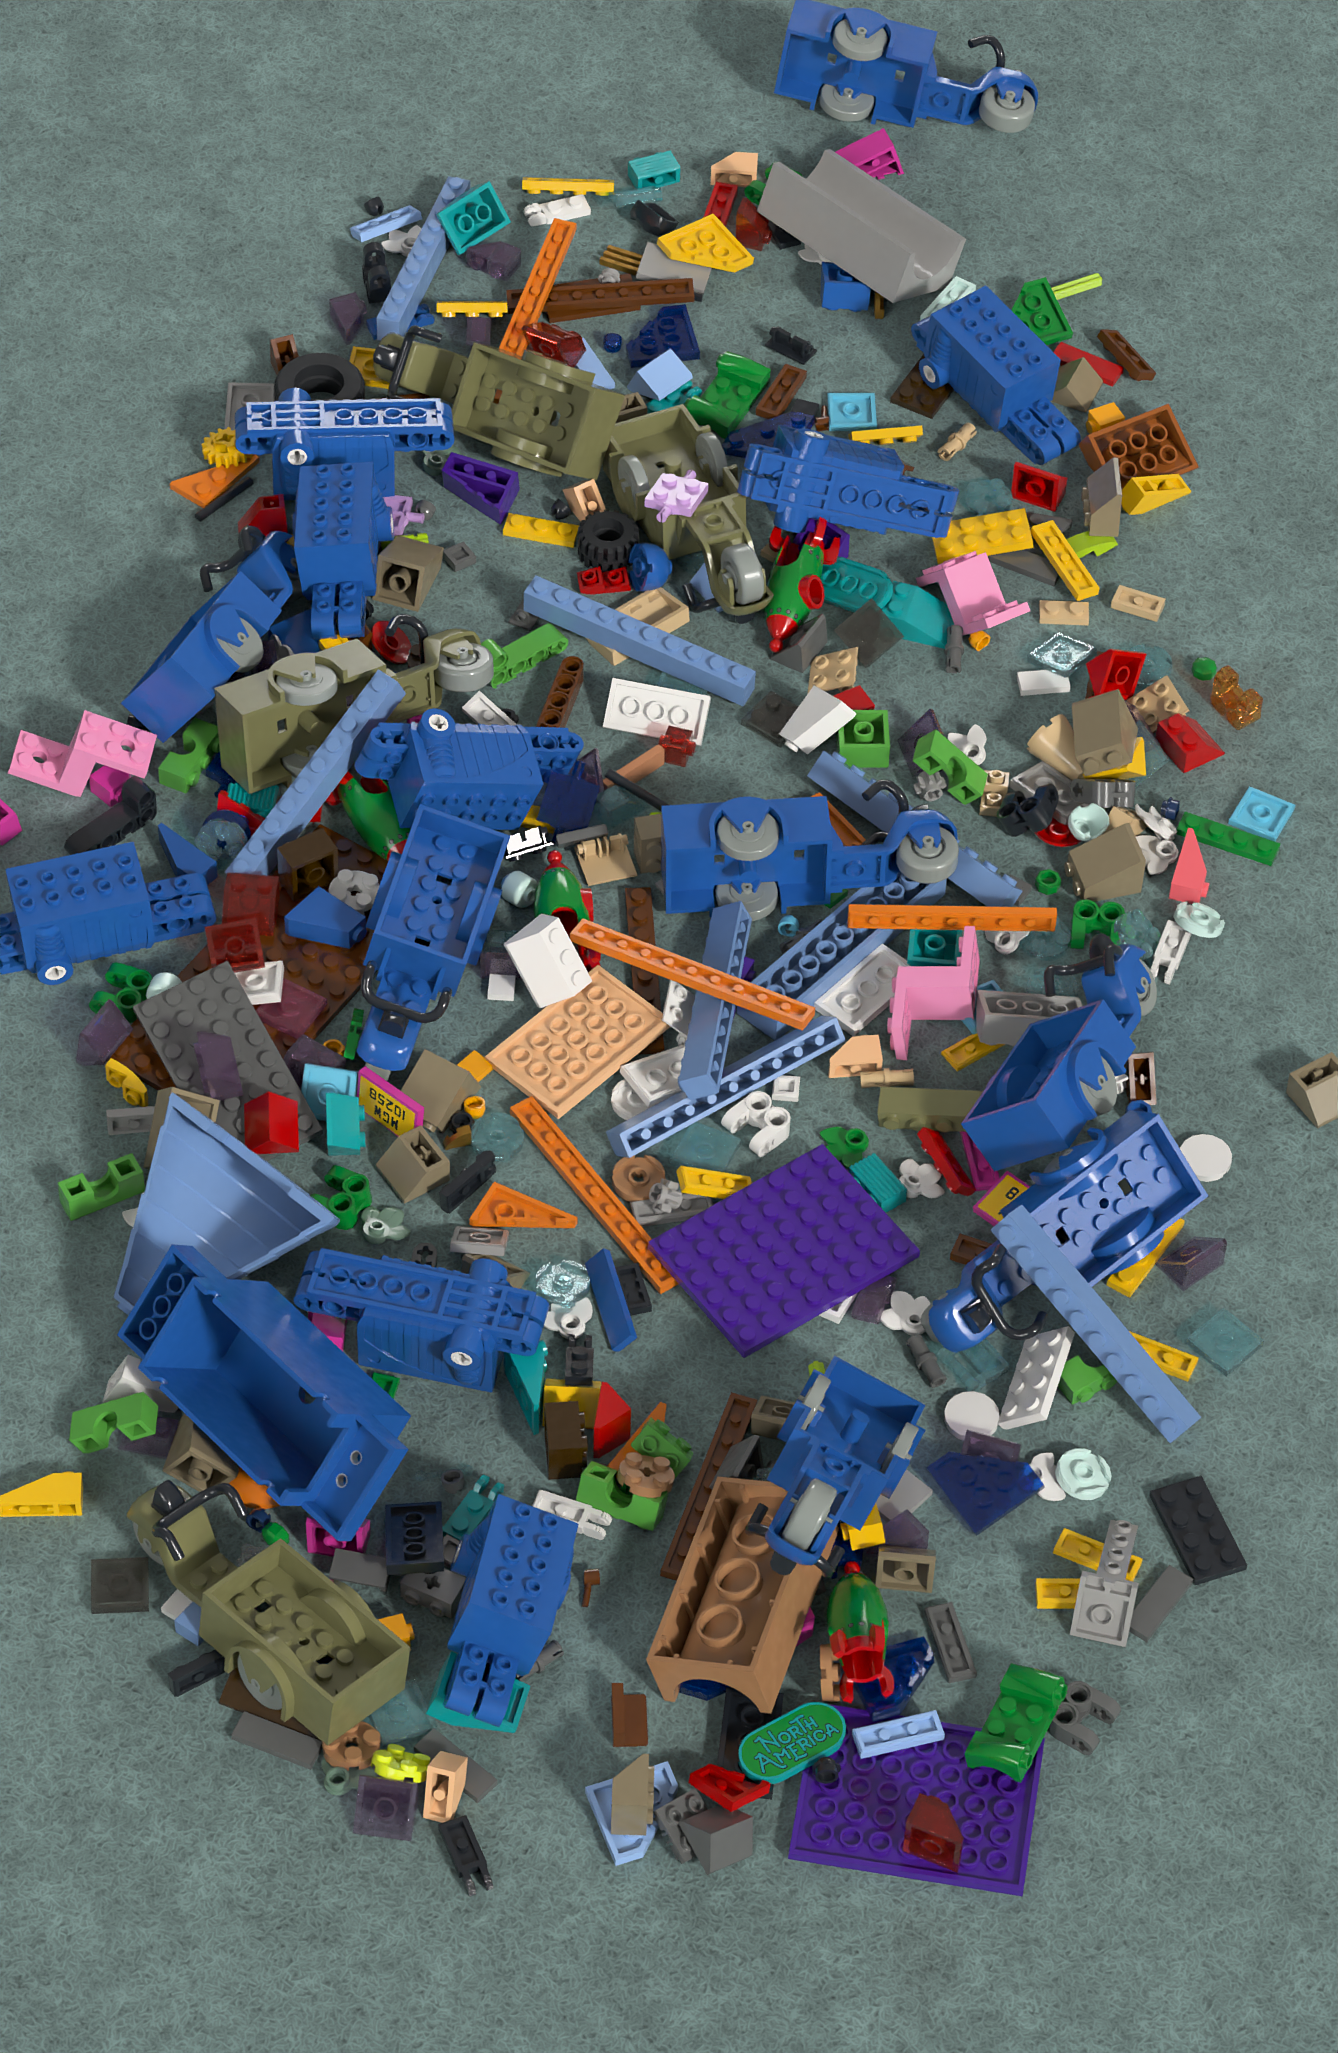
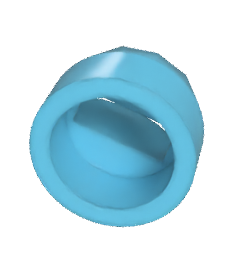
M786 915L779 922L778 932L781 935L793 937L796 931L799 930V921L792 915ZM786 930H790L792 932L787 934Z

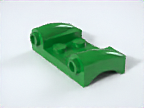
M726 351L718 356L716 361L718 375L701 398L697 395L687 398L684 406L698 425H709L710 429L714 430L721 438L728 440L770 382L771 369L747 357Z
M1011 1663L999 1685L1001 1693L981 1732H975L964 1754L967 1767H991L1002 1771L1015 1781L1021 1783L1061 1702L1066 1697L1067 1684H1065L1063 1676Z

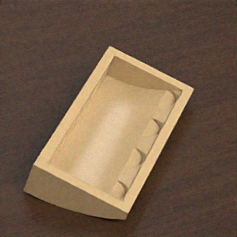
M661 587L645 591L615 609L667 633H671L690 621L688 606ZM586 638L590 645L613 666L629 658V656Z

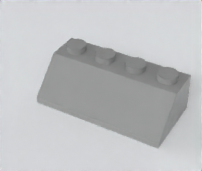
M977 990L976 1031L980 1042L987 1045L1009 1044L1014 1047L1029 1024L1082 1007L1079 997L1056 995L1046 997L1043 994Z

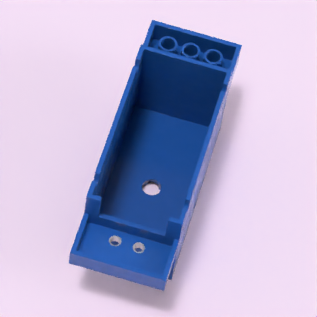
M171 1245L117 1334L142 1359L138 1369L151 1381L162 1383L159 1389L258 1485L268 1486L266 1492L280 1506H302L337 1541H351L409 1450L397 1439L411 1417L402 1406L269 1282L227 1279L193 1246ZM303 1388L312 1397H316L312 1403L308 1404L304 1401L305 1392Z

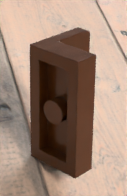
M612 1683L613 1747L647 1746L646 1695H624L623 1683Z

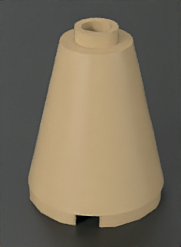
M1059 714L1050 719L1051 725L1048 727L1042 725L1027 743L1029 746L1027 750L1070 780L1085 779L1075 757L1073 728L1063 714Z

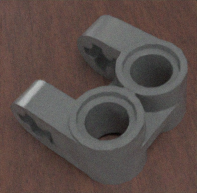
M1118 778L1074 779L1070 784V795L1074 801L1089 805L1094 803L1103 808H1112L1113 806L1134 807L1136 781Z
M1074 1681L1067 1685L1066 1697L1061 1702L1048 1731L1051 1736L1084 1755H1091L1100 1742L1099 1738L1092 1730L1080 1723L1090 1714L1104 1723L1111 1724L1121 1712V1707L1116 1700L1087 1683ZM1074 1699L1081 1700L1082 1702H1076ZM1059 1720H1064L1068 1723L1059 1722Z

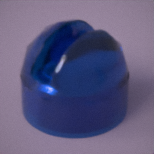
M616 333L606 334L603 338L605 350L612 354L620 351L622 337Z

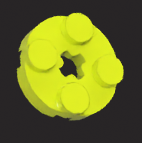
M389 1744L387 1750H377L373 1753L370 1766L371 1768L375 1766L374 1772L384 1778L404 1782V1778L409 1777L413 1778V1783H421L427 1779L430 1757L425 1754L405 1752L403 1746Z

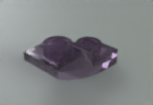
M886 1276L860 1290L851 1313L852 1318L879 1324L885 1304L890 1303L897 1279Z

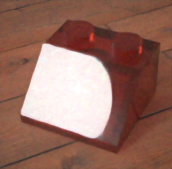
M544 322L523 325L521 328L531 351L539 352L543 356L564 362L567 366L574 368L586 351L581 335L575 331L569 332L555 324L550 325Z
M227 873L223 897L222 932L273 936L280 899L279 876Z
M256 918L205 927L212 968L226 961L229 962L234 973L265 968Z
M919 1793L906 1821L903 1851L958 1873L964 1838L947 1803L942 1802L935 1796Z

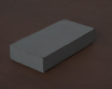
M601 824L558 834L556 836L558 848L580 844L581 841L595 840V838L602 839L603 836L608 837L607 826Z

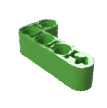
M548 623L503 648L492 639L485 640L481 645L491 652L494 666V676L489 685L497 688L498 684H504L517 677L518 673H524L537 666L536 663L544 662L567 648L568 639L553 624Z

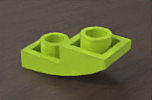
M1089 531L1066 539L1079 559L1092 551L1098 557L1118 545L1114 537L1089 536Z

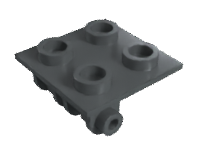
M696 1788L653 1811L655 1815L653 1820L657 1822L661 1831L665 1829L666 1832L662 1836L668 1835L670 1840L666 1843L668 1845L672 1842L673 1845L670 1847L676 1856L675 1859H679L681 1864L692 1859L696 1854L678 1823L708 1810Z

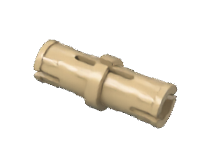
M965 423L958 432L952 433L948 441L938 449L939 457L944 461H949L957 451H962L966 447V443L976 435L977 431H974L976 429L975 426L971 423Z
M884 1068L881 1071H860L861 1088L914 1086L913 1068L904 1070Z

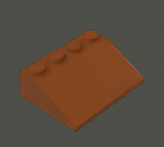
M1169 403L1091 433L1079 443L1087 464L1093 472L1110 459L1118 458L1121 489L1133 477L1169 474L1182 475L1199 468Z

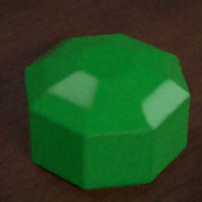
M1201 657L1192 663L1191 670L1195 678L1204 681L1211 680L1215 676L1217 667L1214 660L1208 657Z
M1050 869L1039 871L1035 879V886L1038 892L1046 895L1057 893L1061 885V878L1058 872Z
M269 1522L262 1529V1538L267 1545H272L280 1538L287 1544L289 1543V1534L278 1523Z

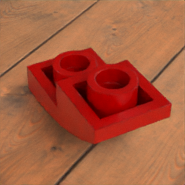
M599 566L577 572L579 589L582 594L592 595L631 591L626 567L602 573Z

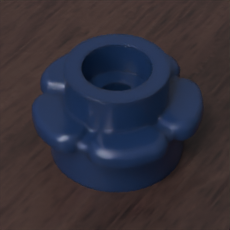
M1172 797L1168 801L1164 800L1160 814L1165 816L1164 818L1175 821L1179 812L1180 801L1173 800Z

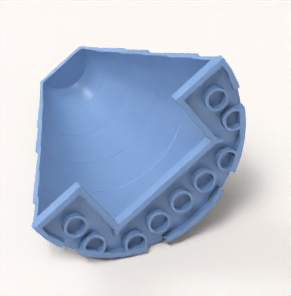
M172 1092L168 1097L169 1101L164 1123L160 1127L144 1194H141L134 1227L131 1229L124 1263L114 1293V1298L120 1302L117 1307L127 1315L130 1314L172 1244L193 1246L227 1279L240 1280L246 1277L247 1274L278 1259L279 1256L310 1241L311 1238L337 1226L340 1219L275 1167L248 1149L242 1142Z

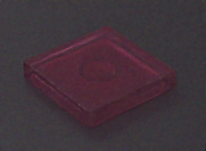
M283 978L281 1002L261 1004L256 1012L263 1023L299 1040L327 1006V999Z

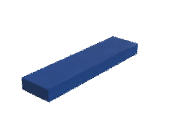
M603 1248L589 1259L585 1266L611 1349L618 1352L634 1341L637 1335L611 1253Z

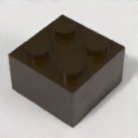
M323 828L309 832L303 837L277 847L279 882L293 901L309 895L318 886L322 889L330 886L333 879L338 876V848Z
M578 1401L544 1404V1436L548 1480L581 1478L582 1468L587 1467L586 1452H588L587 1435L584 1432L585 1413L579 1412Z

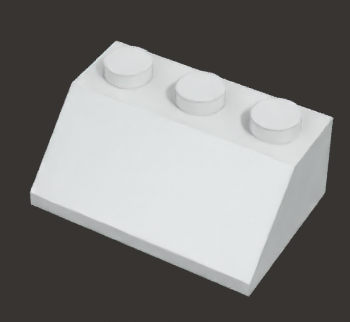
M540 914L504 943L508 954L538 1008L573 997L592 982L558 917Z

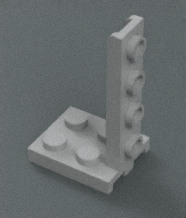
M1110 1520L1097 1574L1082 1570L1070 1635L1126 1647L1139 1583L1125 1579L1138 1525H1133L1125 1520Z

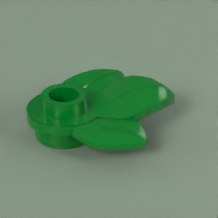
M831 1127L820 1132L822 1139L828 1143L826 1148L847 1169L862 1160V1152L869 1145V1139L861 1129L854 1128L847 1131L842 1127Z

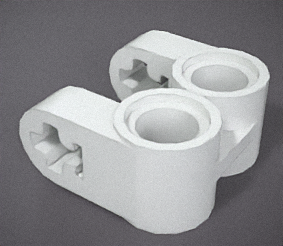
M755 1091L728 1110L723 1116L721 1124L732 1134L738 1132L747 1124L762 1129L752 1138L749 1148L759 1157H763L788 1138L791 1117L786 1109L774 1107L768 1094Z

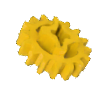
M230 427L224 430L219 428L218 433L210 432V437H204V443L201 444L204 460H208L210 465L216 463L218 468L222 464L226 468H229L230 464H234L237 467L238 462H247L246 457L252 458V454H243L238 451L235 445V430H231Z

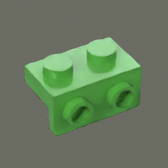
M650 1417L644 1424L641 1432L632 1441L631 1446L641 1455L667 1458L670 1461L669 1467L674 1471L676 1478L691 1461L693 1456L692 1447L683 1438L679 1437L676 1439L670 1434V1428L659 1419L655 1421Z

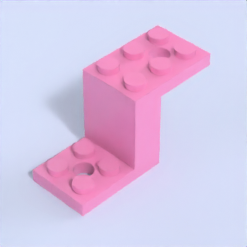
M976 551L959 557H954L944 561L942 564L922 570L924 575L916 578L920 587L935 582L939 583L954 624L963 628L962 636L991 628L1030 611L1027 602L1018 604L1017 600L1005 603L986 552L977 555Z
M84 710L70 746L21 730L8 774L81 797L96 762L145 778L157 735ZM121 746H128L132 749V751L127 752L123 750ZM33 757L42 758L44 763L36 762Z
M965 926L964 937H959V952H962V956L957 957V966L898 967L897 977L892 978V992L895 993V997H890V1013L893 1014L892 1018H888L887 1031L888 1034H891L890 1048L895 1050L897 1060H907L911 1020H965V1018H972L974 1020L980 964L975 926Z

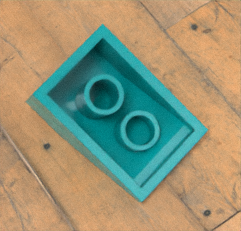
M490 181L475 185L459 195L436 214L457 255L464 253L511 223Z
M893 581L892 597L881 612L879 634L945 649L948 634L947 628L955 625L947 604L918 586Z
M544 1340L539 1341L536 1353L531 1356L504 1352V1373L533 1435L539 1434L545 1372L548 1371L545 1356H548V1350Z
M451 1651L440 1669L425 1714L452 1726L515 1733L531 1685L515 1679L507 1711L500 1727L474 1719L473 1713L476 1709V1703L469 1716L444 1708L443 1702L457 1653Z

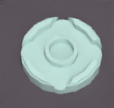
M1187 902L1178 904L1173 916L1175 922L1189 933L1206 938H1214L1221 935L1225 925L1224 920L1219 919L1220 915L1217 911L1197 902H1193L1192 905H1187Z
M1074 1448L1066 1451L1058 1461L1055 1470L1056 1479L1061 1488L1070 1496L1080 1500H1093L1101 1497L1108 1489L1112 1477L1110 1467L1104 1458L1100 1455L1095 1456L1091 1454V1450L1085 1448Z

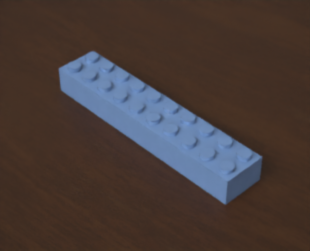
M900 872L896 880L887 886L860 888L751 983L814 1007L815 1001L882 943L886 946L905 930L847 928L849 904L932 906L945 895L947 879L931 884L919 883L907 878ZM737 1006L738 1015L773 1040L779 1039L792 1028V1026Z

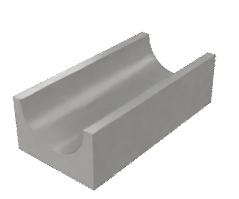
M831 149L824 150L818 165L806 179L781 162L773 163L757 209L758 213L892 303L946 288L951 282L966 238Z

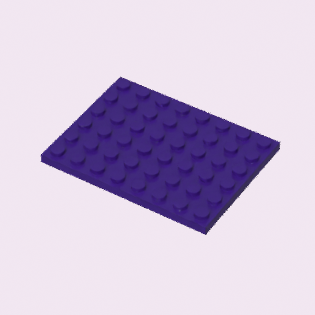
M823 1144L648 1242V1249L743 1358L920 1256V1250Z
M831 1705L841 1713L846 1724L845 1737L841 1747L835 1753L828 1756L840 1764L841 1770L838 1772V1779L828 1784L820 1783L815 1779V1775L812 1773L813 1765L803 1770L788 1859L1023 1897L1045 1738H1043L1032 1764L1021 1783L1015 1781L1002 1771L991 1767H967L964 1753L975 1732H981L982 1728L941 1722L945 1734L944 1740L860 1759L852 1736L853 1729L907 1716Z

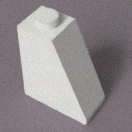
M814 685L779 735L787 740L785 745L797 753L798 750L809 754L853 719L857 713L841 700Z
M127 1355L108 1380L103 1403L130 1396L134 1393L144 1392L158 1405V1411L175 1413L179 1407L159 1389L162 1383L151 1381L138 1369L142 1361L141 1359Z

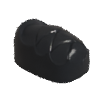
M638 200L633 204L630 211V218L632 220H636L644 231L657 237L674 231L679 223L656 203H643L641 200Z

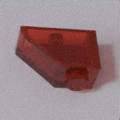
M743 197L736 216V239L745 248L762 251L764 245L769 244L772 231L768 230L769 220L757 212V208L748 198Z

